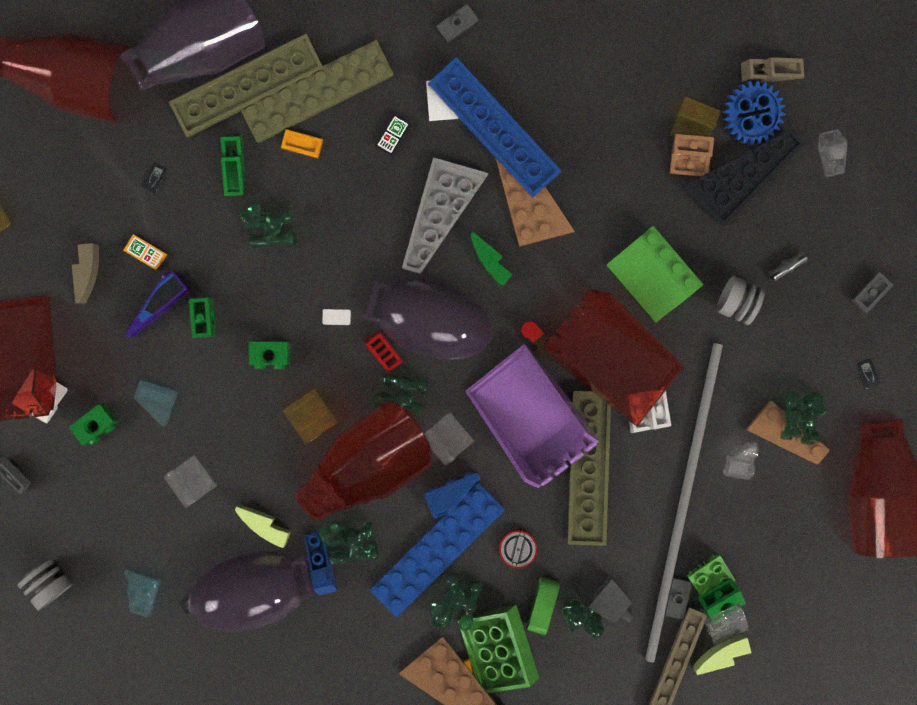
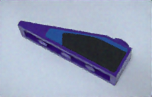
M168 271L161 276V281L157 283L125 333L127 338L135 337L191 291L190 287L177 272Z

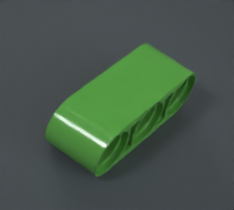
M541 576L526 630L546 635L559 592V581Z

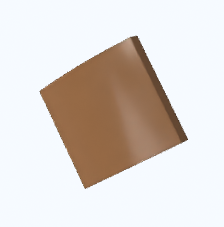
M675 134L669 174L700 177L708 173L710 158L713 153L714 137Z

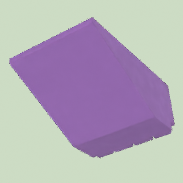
M525 344L465 391L523 481L539 488L541 485H546L554 479L551 472L557 476L569 467L566 462L567 460L573 464L584 456V453L581 451L582 448L588 453L598 445L597 435L583 415Z

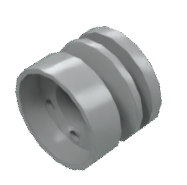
M734 275L725 285L716 311L726 317H731L736 311L735 320H742L743 324L750 325L761 309L765 288L761 286L756 288V284L752 283L746 289V280Z
M52 559L33 568L17 585L20 590L27 585L30 586L25 590V596L32 592L36 593L30 602L37 611L46 607L72 586V583L65 575L58 578L54 577L60 569L58 566L51 571L48 570L55 564Z

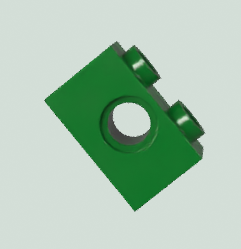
M213 298L189 299L192 338L216 337Z
M249 342V365H254V369H266V365H273V369H285V365H290V342ZM268 350H272L274 353V358L271 361L265 357Z
M101 403L72 424L69 429L82 446L88 444L92 446L101 439L99 436L104 432L108 434L115 429V424L119 420L106 403ZM93 421L98 423L97 431L92 428Z
M731 578L698 597L712 623L746 604L741 591Z

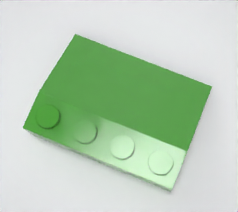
M654 226L645 231L606 265L655 323L703 286L702 282Z
M517 605L500 607L458 621L474 675L488 693L531 687L539 679Z

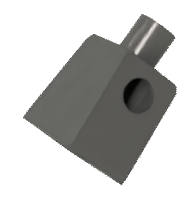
M610 576L607 577L586 602L589 609L613 623H616L620 617L629 623L635 616L628 609L632 603L631 600Z

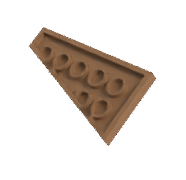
M496 159L519 247L575 232L546 187L532 198Z
M444 636L399 673L444 705H497Z

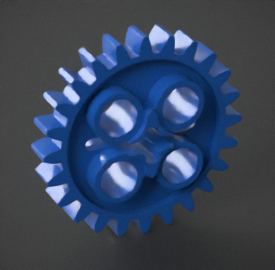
M750 81L746 82V87L744 84H740L739 90H732L734 96H727L730 102L724 103L728 107L727 110L722 111V113L727 114V117L722 119L723 121H728L725 128H731L729 135L736 134L734 139H741V143L748 141V144L753 145L754 142L761 144L762 140L769 141L768 135L770 137L775 136L773 130L780 131L777 124L784 123L780 116L786 114L781 112L785 105L779 104L783 97H776L779 91L772 92L773 86L766 88L767 82L760 84L759 81H754L752 85ZM761 96L764 98V104L762 106H760L758 102ZM742 100L746 103V108L744 110H741L740 103ZM766 108L770 109L768 112L757 113L753 116H744L738 118L739 114L753 112L754 110H762ZM764 115L767 117L766 125L762 124V117ZM745 120H748L749 127L745 130L743 123Z

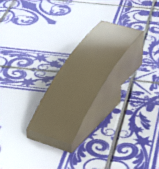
M768 58L766 60H746L741 63L742 82L804 78L803 59Z
M94 243L77 245L79 264L72 265L75 303L86 304L96 281L99 266V245Z

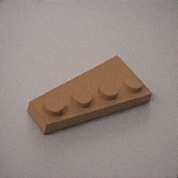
M772 401L765 405L745 429L816 465L830 451Z

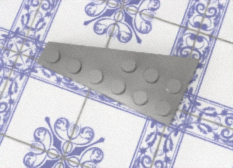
M433 157L402 269L419 274L422 273L489 173Z

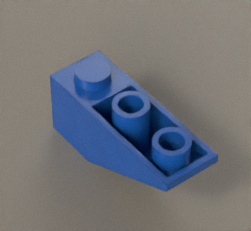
M474 472L467 473L460 480H450L445 483V486L440 488L438 486L428 490V493L424 494L431 514L435 519L454 511L466 494L481 479L478 472L475 474Z
M323 530L304 535L314 591L319 596L338 591Z

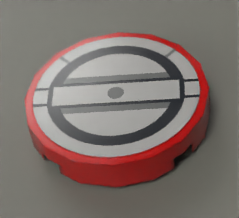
M515 529L502 537L499 543V553L502 560L508 566L523 568L534 561L537 555V545L530 533Z

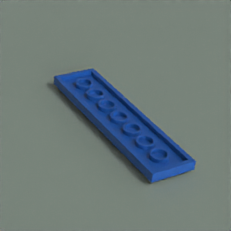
M457 57L428 83V86L532 198L561 173L557 165Z
M478 482L466 494L454 511L444 515L370 588V591L397 618L505 511V508Z

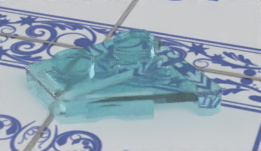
M140 380L134 399L161 426L166 427L178 392L145 380Z
M125 569L124 574L127 576L129 586L127 587V595L130 599V612L145 618L151 617L161 580L131 569Z

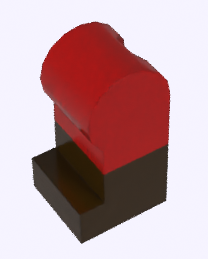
M526 322L521 326L522 336L529 338L537 348L533 351L537 357L543 355L553 346V343L534 322Z

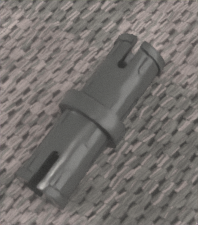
M800 251L792 258L783 260L782 264L768 271L769 276L777 273V275L771 278L772 281L776 282L785 274H791L795 268L808 261L806 256L798 260L805 254Z

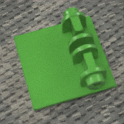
M713 554L706 562L703 561L704 566L701 567L698 564L699 569L696 567L688 571L689 574L686 575L699 595L704 594L729 578L733 582L736 581L722 557L718 554Z

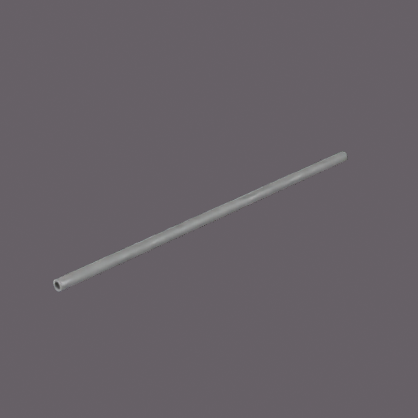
M713 343L646 652L645 660L652 663L655 662L723 345Z

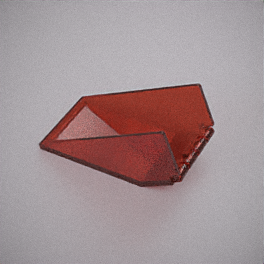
M592 289L579 301L583 307L575 306L567 316L571 322L564 320L555 331L559 336L557 337L553 334L545 343L546 347L544 349L563 369L632 424L638 426L684 366L611 293Z
M47 295L0 301V421L12 420L13 416L15 420L31 418L32 413L34 417L49 416L50 410H54L57 387L50 298Z

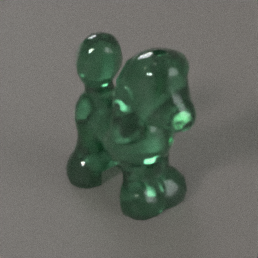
M253 202L249 208L240 210L239 218L245 227L257 229L261 226L266 231L265 237L258 235L248 237L247 243L250 247L260 249L266 245L270 247L277 245L293 247L297 244L296 232H289L284 236L280 234L282 223L294 221L293 209L287 208L280 215L273 212L262 213L260 205Z
M393 373L382 375L381 383L384 386H398V392L393 396L383 391L376 393L370 400V409L378 412L382 418L389 417L391 410L405 411L407 409L411 410L415 417H422L424 406L422 403L413 401L412 391L417 390L418 393L427 395L429 381H415L407 377L399 378Z
M789 391L785 396L787 410L784 413L785 424L780 433L781 439L792 440L793 437L799 438L801 436L800 442L802 444L813 445L819 443L821 437L815 431L818 416L826 413L823 395L819 392L807 393L801 401V411H799L796 406L799 403L800 396L796 391Z
M333 521L330 526L323 527L319 531L320 539L326 546L337 547L338 545H344L347 548L346 553L334 551L330 554V561L333 564H343L348 560L356 562L359 560L376 561L378 559L379 549L377 543H373L367 548L361 547L363 540L372 539V534H374L372 522L365 523L362 529L357 530L341 528L338 521Z
M448 575L446 583L449 586V591L444 594L442 605L431 604L429 606L431 613L430 624L438 629L448 627L454 618L453 610L459 608L464 611V615L459 620V629L468 631L473 624V612L477 606L476 600L483 589V585L471 581L468 589L470 594L465 596L458 590L460 578Z
M571 600L568 607L562 609V615L571 632L584 629L594 639L601 638L604 635L605 630L602 625V616L594 611L590 613L587 606L581 604L579 600Z

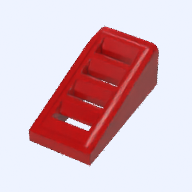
M379 330L364 341V344L388 373L403 362ZM380 338L381 341L372 347L371 344ZM385 344L386 347L377 353L376 350ZM390 350L391 353L381 359V356ZM393 356L396 358L390 364H385Z

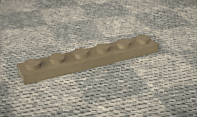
M688 606L649 705H672L707 618L706 613Z

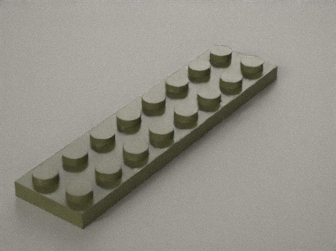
M304 34L169 103L185 136L188 138L324 68L307 34Z
M377 40L323 66V70L242 109L241 112L256 142L260 143L393 77L394 74Z
M572 391V403L593 429L599 442L588 453L582 448L581 451L584 453V456L573 464L570 463L567 544L606 546L611 392Z

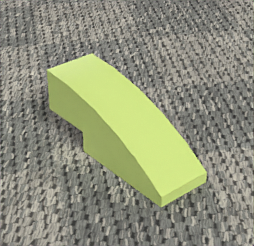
M241 504L236 507L235 511L250 529L270 543L281 548L285 547L291 530L274 525L276 517Z
M742 633L718 643L695 662L693 670L697 675L734 666V657L751 653L748 638Z

